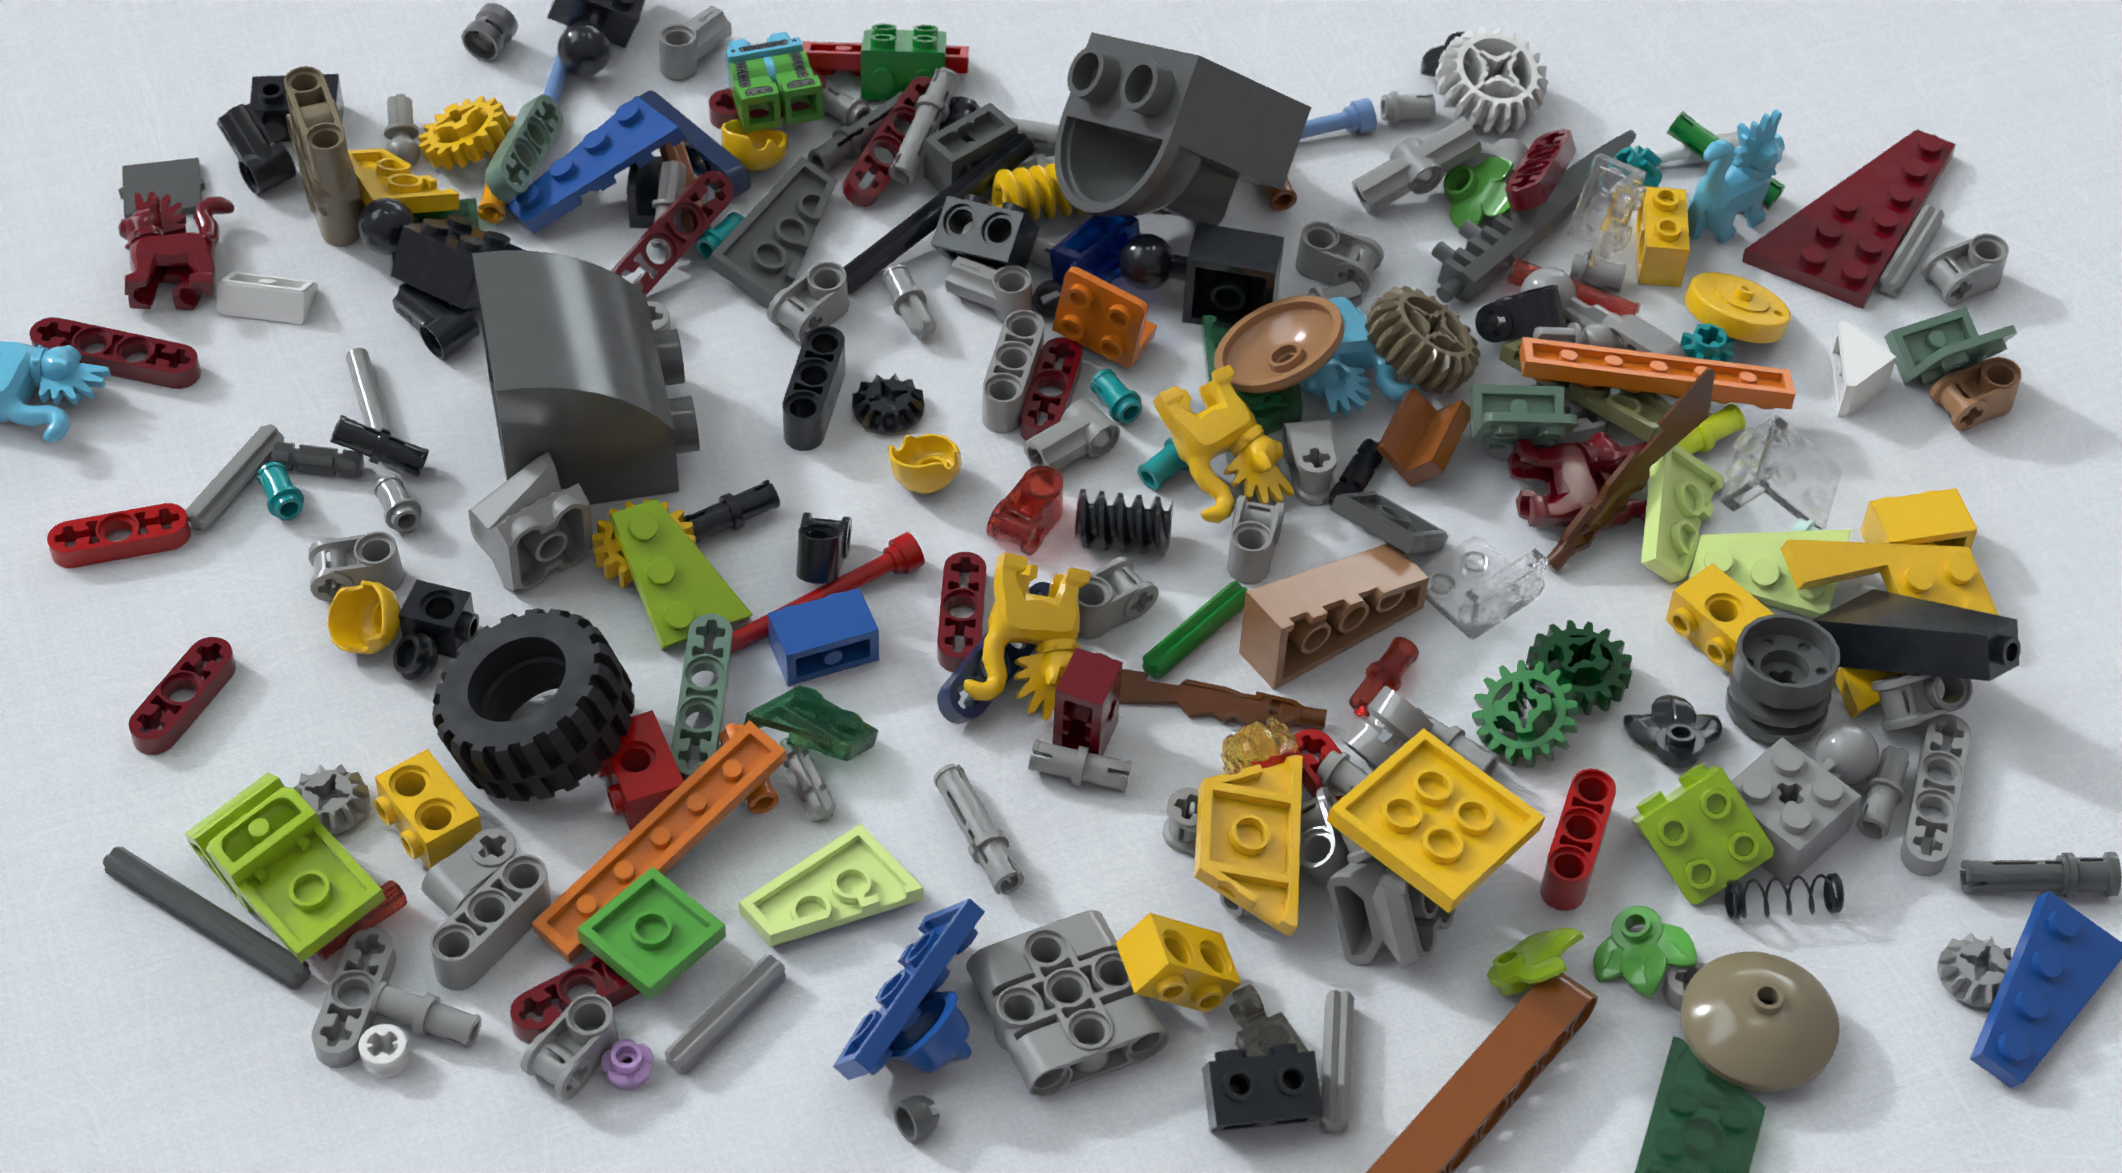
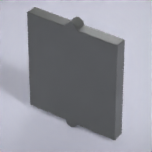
M199 157L122 166L123 187L119 189V195L123 199L125 219L130 218L136 212L134 199L136 192L141 194L145 203L151 191L155 193V196H159L160 200L166 194H169L171 197L169 207L178 202L182 203L183 210L179 215L195 213L197 204L202 201V191L206 189L205 181L201 179Z

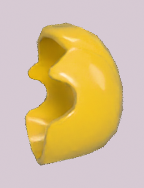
M737 119L722 124V147L735 156L744 165L747 172H759L770 169L785 158L788 150V137L783 132L764 129L744 133L741 122Z
M926 434L915 438L906 435L898 450L893 445H889L888 448L890 463L896 481L912 492L928 494L939 491L946 487L961 469L962 461L959 448L945 435Z
M362 580L361 585L340 588L329 608L327 627L332 643L342 651L356 654H375L388 647L392 640L396 638L401 624L398 617L401 608L395 592L379 582Z

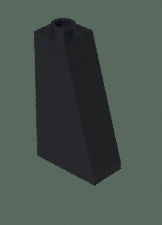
M1872 589L1813 619L1814 622L1831 633L1838 644L1840 651L1839 667L1991 681L2020 665L2021 645L2018 640L2017 619Z

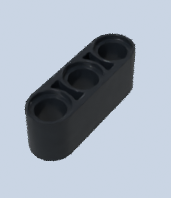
M818 326L808 331L783 399L784 440L788 446L799 451L815 449L823 442L845 377V337L835 327Z

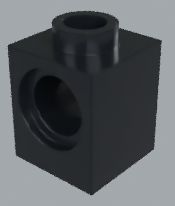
M416 580L398 614L402 638L406 635L417 633L427 634L435 640L439 655L457 658L456 651L465 641L472 642L479 626V615L474 613L471 592L421 580Z

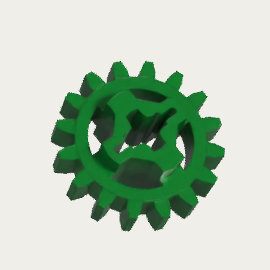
M1518 660L1517 671L1510 673L1504 665L1500 666L1499 671L1502 678L1496 682L1486 677L1483 681L1489 690L1488 694H1475L1474 697L1477 705L1483 709L1472 713V719L1475 724L1481 726L1476 732L1482 744L1490 742L1488 749L1492 753L1495 752L1501 755L1505 751V758L1508 764L1512 766L1516 764L1520 756L1525 757L1529 767L1535 766L1536 755L1543 754L1549 762L1553 761L1554 757L1551 749L1557 745L1567 750L1570 746L1564 736L1565 733H1578L1579 730L1576 721L1571 718L1581 714L1578 702L1572 700L1576 696L1572 684H1563L1565 679L1562 672L1558 669L1547 676V668L1542 661L1535 665L1533 671L1527 669L1524 660ZM1535 686L1547 690L1555 698H1551L1550 694L1540 695L1535 691ZM1528 699L1533 709L1528 712L1525 728L1520 718L1524 717L1525 709H1527L1526 700ZM1501 728L1503 732H1513L1518 736V741L1504 736L1498 729Z

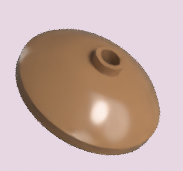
M1294 296L1264 305L1239 320L1224 335L1215 352V369L1230 365L1235 372L1230 382L1234 390L1245 393L1265 394L1295 386L1321 370L1334 356L1344 335L1345 325L1343 317L1334 303L1318 296Z

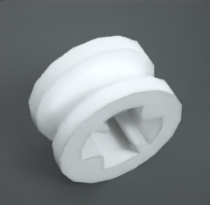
M379 1024L372 1026L361 1036L358 1047L363 1068L369 1075L376 1078H390L402 1072L408 1065L410 1055L404 1032L399 1027L392 1024ZM393 1046L394 1053L391 1055L381 1052L375 1056L374 1050L380 1047L383 1050H387Z

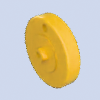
M1706 272L1696 275L1692 278L1684 297L1688 310L1700 322L1718 326L1726 332L1728 337L1745 342L1759 344L1776 342L1783 338L1791 320V313L1787 305L1777 295L1757 283L1731 274Z

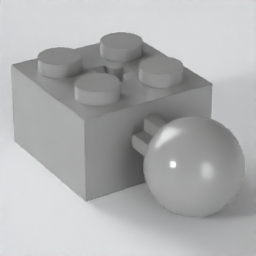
M1840 723L1828 728L1822 733L1816 743L1815 761L1782 737L1731 781L1774 847L1773 856L1760 866L1774 877L1780 878L1786 886L1790 884L1795 876L1802 874L1849 831L1861 797L1860 794L1849 786L1857 785L1867 780L1875 771L1879 761L1877 742L1867 729L1853 723Z

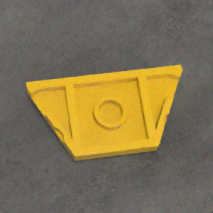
M1299 755L1289 756L1284 763L1264 769L1259 764L1243 768L1234 775L1221 774L1203 779L1198 789L1194 878L1279 932L1292 936L1298 927L1303 756Z

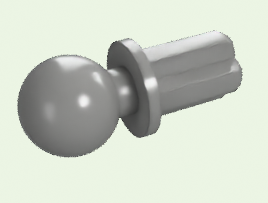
M397 94L387 99L388 125L384 128V136L390 141L386 146V150L414 166L420 158V148L414 140L419 135V129L413 122L411 98L406 97L405 94Z
M1571 322L1567 328L1537 327L1533 332V338L1610 348H1613L1615 343L1611 329L1601 323L1590 324L1581 330L1579 323Z

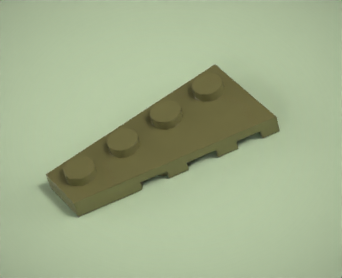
M1522 339L1503 344L1499 357L1500 361L1520 372L1522 371L1519 350ZM1554 380L1540 382L1545 386L1564 387L1565 397L1648 443L1661 429L1657 422L1672 407L1658 394L1652 392L1629 393L1619 388L1603 386L1588 388L1576 383Z

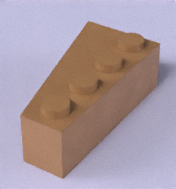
M1387 543L1248 590L1245 596L1239 653L1269 686L1275 690L1423 609L1429 577L1402 550Z

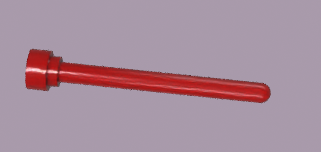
M905 532L889 541L888 547L883 549V555L840 576L836 581L827 583L774 611L781 610L786 606L799 605L821 599L833 593H842L860 588L891 571L895 574L900 572L908 574L925 564L922 549L914 536L909 532ZM768 614L732 632V654L769 635Z

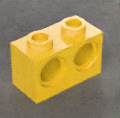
M1643 186L1635 220L1638 284L1681 287L1690 251L1686 189Z
M428 749L375 776L379 797L374 800V806L379 817L386 826L389 827L392 824L396 826L400 832L401 843L407 854L413 860L420 858L429 870L436 863L448 858L472 840L477 833L482 831L480 814Z
M1149 913L1116 942L1134 994L1208 1013L1210 1010L1220 1006L1225 997L1242 984L1222 933Z

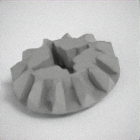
M342 764L335 770H326L320 765L317 772L310 776L301 773L299 784L291 787L313 808L321 824L332 835L344 832L358 824L367 813L370 804L368 785L363 782L359 772L349 773ZM335 789L337 798H331L327 804H324L321 810L319 797H325L329 791Z
M1970 933L1963 940L1952 938L1947 947L1941 952L1938 960L1937 970L1940 981L1945 989L1959 1001L1974 1007L1991 1008L2012 958L2011 947L2001 949L1994 944L1992 936L1986 940H1979ZM1983 960L1987 964L1986 973L1980 977L1979 981L1974 980L1976 973H1974L1977 961Z

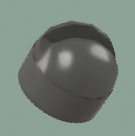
M914 1095L894 1104L893 1115L895 1123L907 1141L915 1142L932 1133L937 1127L940 1115L939 1113L932 1115V1111L929 1106L935 1104L932 1099L923 1095Z

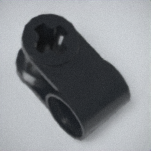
M1555 284L1530 289L1519 294L1504 296L1495 302L1483 306L1477 312L1475 318V327L1478 334L1488 342L1498 343L1522 337L1533 338V332L1537 327L1567 328L1558 286ZM1497 317H1504L1506 322H1499Z
M811 512L803 513L801 525L798 529L796 575L800 580L814 584L831 583L839 578L844 559L848 558L852 532V518L850 516H844L842 520L813 518Z

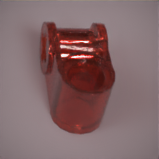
M1035 466L1026 471L1006 498L1002 499L994 508L987 524V535L994 539L1002 537L1020 546L1021 552L1028 556L1034 554L1042 544L1045 536L1063 515V477L1060 472L1049 466Z

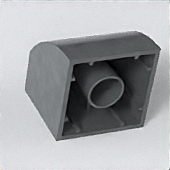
M502 250L472 253L489 382L506 481L536 458L549 452L556 468L561 490L579 483L590 505L679 492L677 454L699 451L700 443L692 396L668 399L665 386L685 383L683 356L677 329L654 332L646 295L621 276L596 264L574 257L538 251Z

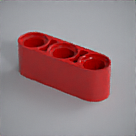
M1599 769L1581 770L1572 779L1547 857L1540 894L1550 907L1557 910H1574L1584 901L1608 825L1616 794V784L1611 776Z

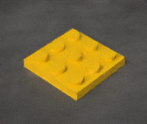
M1423 728L1330 808L1326 821L1446 912L1450 913L1540 831L1545 816Z

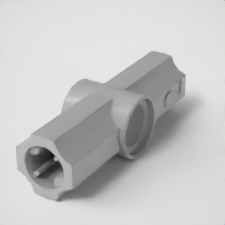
M1461 118L1423 141L1416 137L1402 141L1392 151L1390 160L1352 181L1353 189L1367 213L1373 214L1411 191L1417 195L1432 191L1442 181L1444 172L1482 151L1481 143L1467 119Z

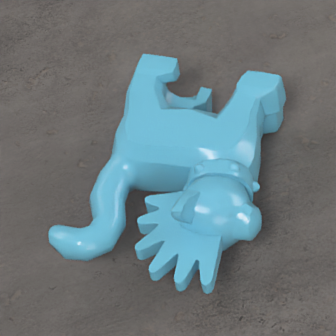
M1777 109L1771 115L1764 113L1760 124L1753 121L1750 130L1744 123L1738 124L1739 147L1735 148L1731 142L1719 139L1711 142L1704 151V160L1711 162L1708 167L1707 174L1699 181L1687 209L1689 237L1693 240L1699 239L1701 230L1707 228L1716 235L1718 242L1723 244L1729 241L1736 234V228L1733 226L1736 214L1745 211L1744 218L1747 219V225L1751 229L1765 221L1766 213L1761 208V204L1768 192L1772 175L1777 173L1775 168L1782 160V153L1785 149L1783 138L1780 134L1776 133L1782 117V113Z
M1343 296L1328 299L1337 306L1343 317L1345 325L1343 339L1330 361L1313 376L1300 383L1303 392L1313 394L1318 399L1324 400L1330 417H1335L1336 410L1338 413L1342 412L1345 416H1349L1350 405L1358 411H1363L1364 402L1362 400L1370 401L1372 394L1367 390L1370 380L1364 378L1365 370L1370 368L1374 369L1376 373V386L1385 398L1400 402L1407 390L1416 388L1419 391L1420 386L1418 384L1413 386L1410 382H1395L1396 370L1391 366L1385 365L1386 360L1381 355L1375 353V345L1369 342L1367 338L1368 332L1364 326L1367 319L1361 309L1355 308L1351 301Z
M0 341V423L12 421L30 427L48 423L50 425L44 432L43 439L50 443L56 442L64 438L70 428L67 413L63 409L52 405H27L35 388L39 387V396L42 402H46L52 396L54 404L59 405L62 396H65L73 405H77L83 400V396L88 398L95 397L90 387H105V382L101 377H109L111 375L110 370L105 366L79 363L81 354L70 345L49 349L42 345L34 347L19 342Z

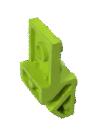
M268 772L184 833L191 849L249 914L255 911L300 963H303L386 900L382 889L321 824L317 813L294 788L285 787L279 777Z

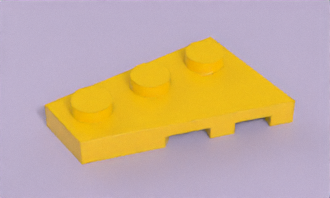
M384 148L348 150L357 177L361 199L366 206L376 199L393 198L407 205L412 213L459 210L460 193L451 188L444 189V191L439 190L436 179L429 175L417 176L412 174L411 164Z

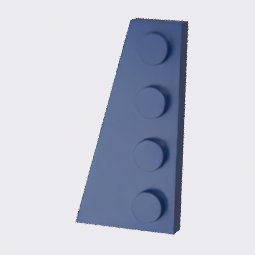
M635 96L631 101L621 105L616 113L599 128L589 132L583 141L568 154L556 160L549 170L529 185L524 193L509 202L506 207L517 221L535 234L582 205V195L589 191L606 190L617 183L615 175L634 163L641 168L655 159L651 152L669 141L675 147L686 140V137L677 125L638 96Z
M2051 891L2038 896L1970 1060L2010 1088L2023 1084L2121 961L2122 942Z
M971 898L924 917L918 927L924 935L915 945L913 943L908 945L898 960L905 969L899 971L890 980L886 981L875 997L882 1007L879 1011L876 1009L870 1011L862 1018L833 1065L847 1080L866 1074L875 1075L886 1065L893 1053L889 1048L898 1034H904L916 1023L922 1012L918 1005L927 993H934L949 976L950 970L946 966L955 953L958 955L964 952L975 940L978 930L974 927L985 911Z

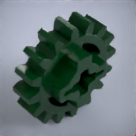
M1567 620L1565 630L1561 631L1559 627L1551 624L1549 625L1547 636L1541 633L1535 636L1534 645L1529 647L1526 665H1528V670L1533 671L1539 661L1544 662L1547 668V676L1556 669L1560 670L1565 679L1563 684L1571 683L1576 692V696L1572 700L1578 702L1585 716H1590L1594 705H1597L1606 712L1609 710L1611 700L1616 702L1622 701L1624 691L1628 689L1632 670H1630L1632 656L1622 654L1625 645L1622 640L1609 641L1611 630L1606 628L1598 634L1593 632L1592 622H1587L1583 629H1577L1573 620ZM1535 686V691L1540 695L1547 693L1550 694L1551 698H1555L1547 690Z

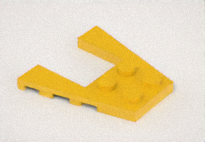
M1791 539L1787 540L1780 548L1797 590L1880 573L1887 591L1890 593L1999 615L1969 547ZM1840 668L1835 682L1850 718H1856L1878 703L1881 704L1879 693L1872 690V682L1904 673Z

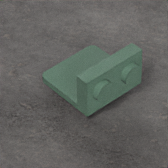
M1964 307L1891 330L1884 338L1890 352L1897 356L1895 363L1904 384L1922 379L1924 385H1929L1948 374V370L1959 367L1961 371L1985 362V358L2005 351L2007 349L2005 342L2014 337L2017 331L2014 325H2010L1978 335L1968 309Z
M1473 384L1470 388V442H1483L1484 448L1506 449L1511 447V443H1516L1519 439H1529L1535 448H1546L1563 443L1577 426V415L1564 414V387Z

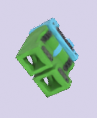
M787 32L771 34L766 39L767 43L751 45L745 39L729 42L728 49L725 50L728 84L732 91L744 133L781 127L780 109L786 125L824 119L822 84L818 75L814 76L810 68L807 54L803 51L800 37L790 38ZM802 101L811 105L808 109L802 111L791 109V104L794 102ZM764 109L769 114L762 118H753L749 116V111Z

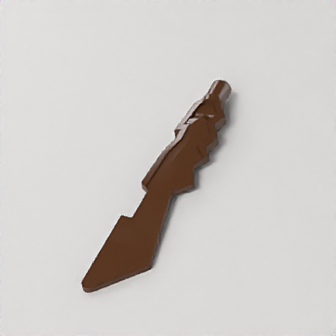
M1706 369L1657 422L1661 427L1660 431L1641 452H1630L1605 482L1597 497L1590 504L1586 503L1564 530L1556 547L1543 560L1547 567L1557 573L1576 553L1589 548L1597 534L1610 528L1617 514L1625 511L1630 495L1647 485L1650 467L1708 418L1715 377L1714 370Z
M1122 669L1119 704L1178 705L1188 718L1212 715L1224 724L1234 721L1247 728L1266 725L1281 730L1302 725L1325 729L1327 710L1306 707L1296 700L1256 691V695L1245 694L1229 687L1190 679L1184 680L1180 685L1147 681L1148 673Z

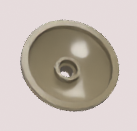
M1745 951L1718 957L1695 973L1686 987L1681 1003V1028L1692 1053L1713 1074L1745 1089L1776 1092L1802 1086L1817 1077L1826 1068L1838 1043V1013L1825 987L1806 969L1777 955ZM1759 999L1768 1000V1001H1770V1002L1773 1003V1004H1772V1005L1764 1004V1003H1762Z

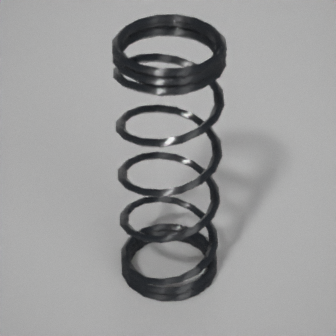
M1829 873L1827 876L1818 874L1812 881L1811 887H1809L1807 881L1797 875L1790 882L1788 890L1783 881L1778 877H1773L1769 881L1766 890L1754 878L1747 882L1744 889L1741 882L1737 879L1729 880L1726 883L1728 886L1725 887L1727 914L1732 920L1740 919L1741 915L1746 919V893L1749 884L1755 882L1762 892L1764 914L1768 918L1770 915L1768 904L1769 889L1773 881H1779L1787 898V914L1791 916V889L1794 881L1800 879L1807 888L1809 911L1813 915L1815 912L1813 890L1818 878L1825 879L1823 894L1827 910L1830 913H1839L1844 906L1842 880L1836 873ZM1833 881H1834L1835 888H1836L1837 899H1836L1835 891H1834V888H1833Z

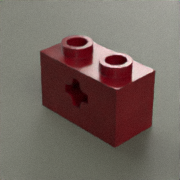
M1080 648L1075 649L1055 690L1052 744L1076 750L1081 745L1089 747V753L1103 756L1118 724L1123 662L1101 653H1092Z

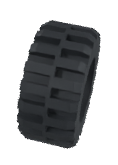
M538 608L526 610L523 616L517 617L515 614H510L500 618L501 623L490 628L487 625L476 632L478 637L468 644L465 641L457 649V658L454 662H447L441 673L443 683L437 684L433 698L435 705L433 706L432 717L433 724L438 730L437 735L470 782L478 789H483L487 795L498 799H506L508 797L510 801L529 802L530 797L535 796L537 800H545L555 797V792L561 789L567 792L580 786L578 781L589 774L593 777L602 770V762L608 756L614 757L621 746L619 738L620 736L627 735L632 721L629 715L633 714L635 695L631 691L632 682L598 627H594L588 619L577 614H570L569 611L550 608L549 612L546 613L543 609ZM559 688L554 696L535 712L520 719L509 721L513 714L531 698L548 690Z

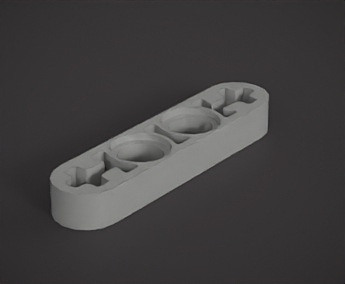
M1942 714L1932 718L1923 737L1900 852L1901 861L1910 872L1919 876L1929 877L1941 872L1952 846L1971 742V729L1964 720L1950 714ZM1943 735L1951 737L1950 741L1952 744L1949 752L1940 751ZM1933 768L1942 769L1949 773L1953 780L1946 783L1938 782L1932 779L1927 771ZM1927 805L1937 807L1944 813L1946 818L1931 820L1922 814L1920 808ZM1924 836L1933 838L1929 850L1931 856L1921 853V843Z

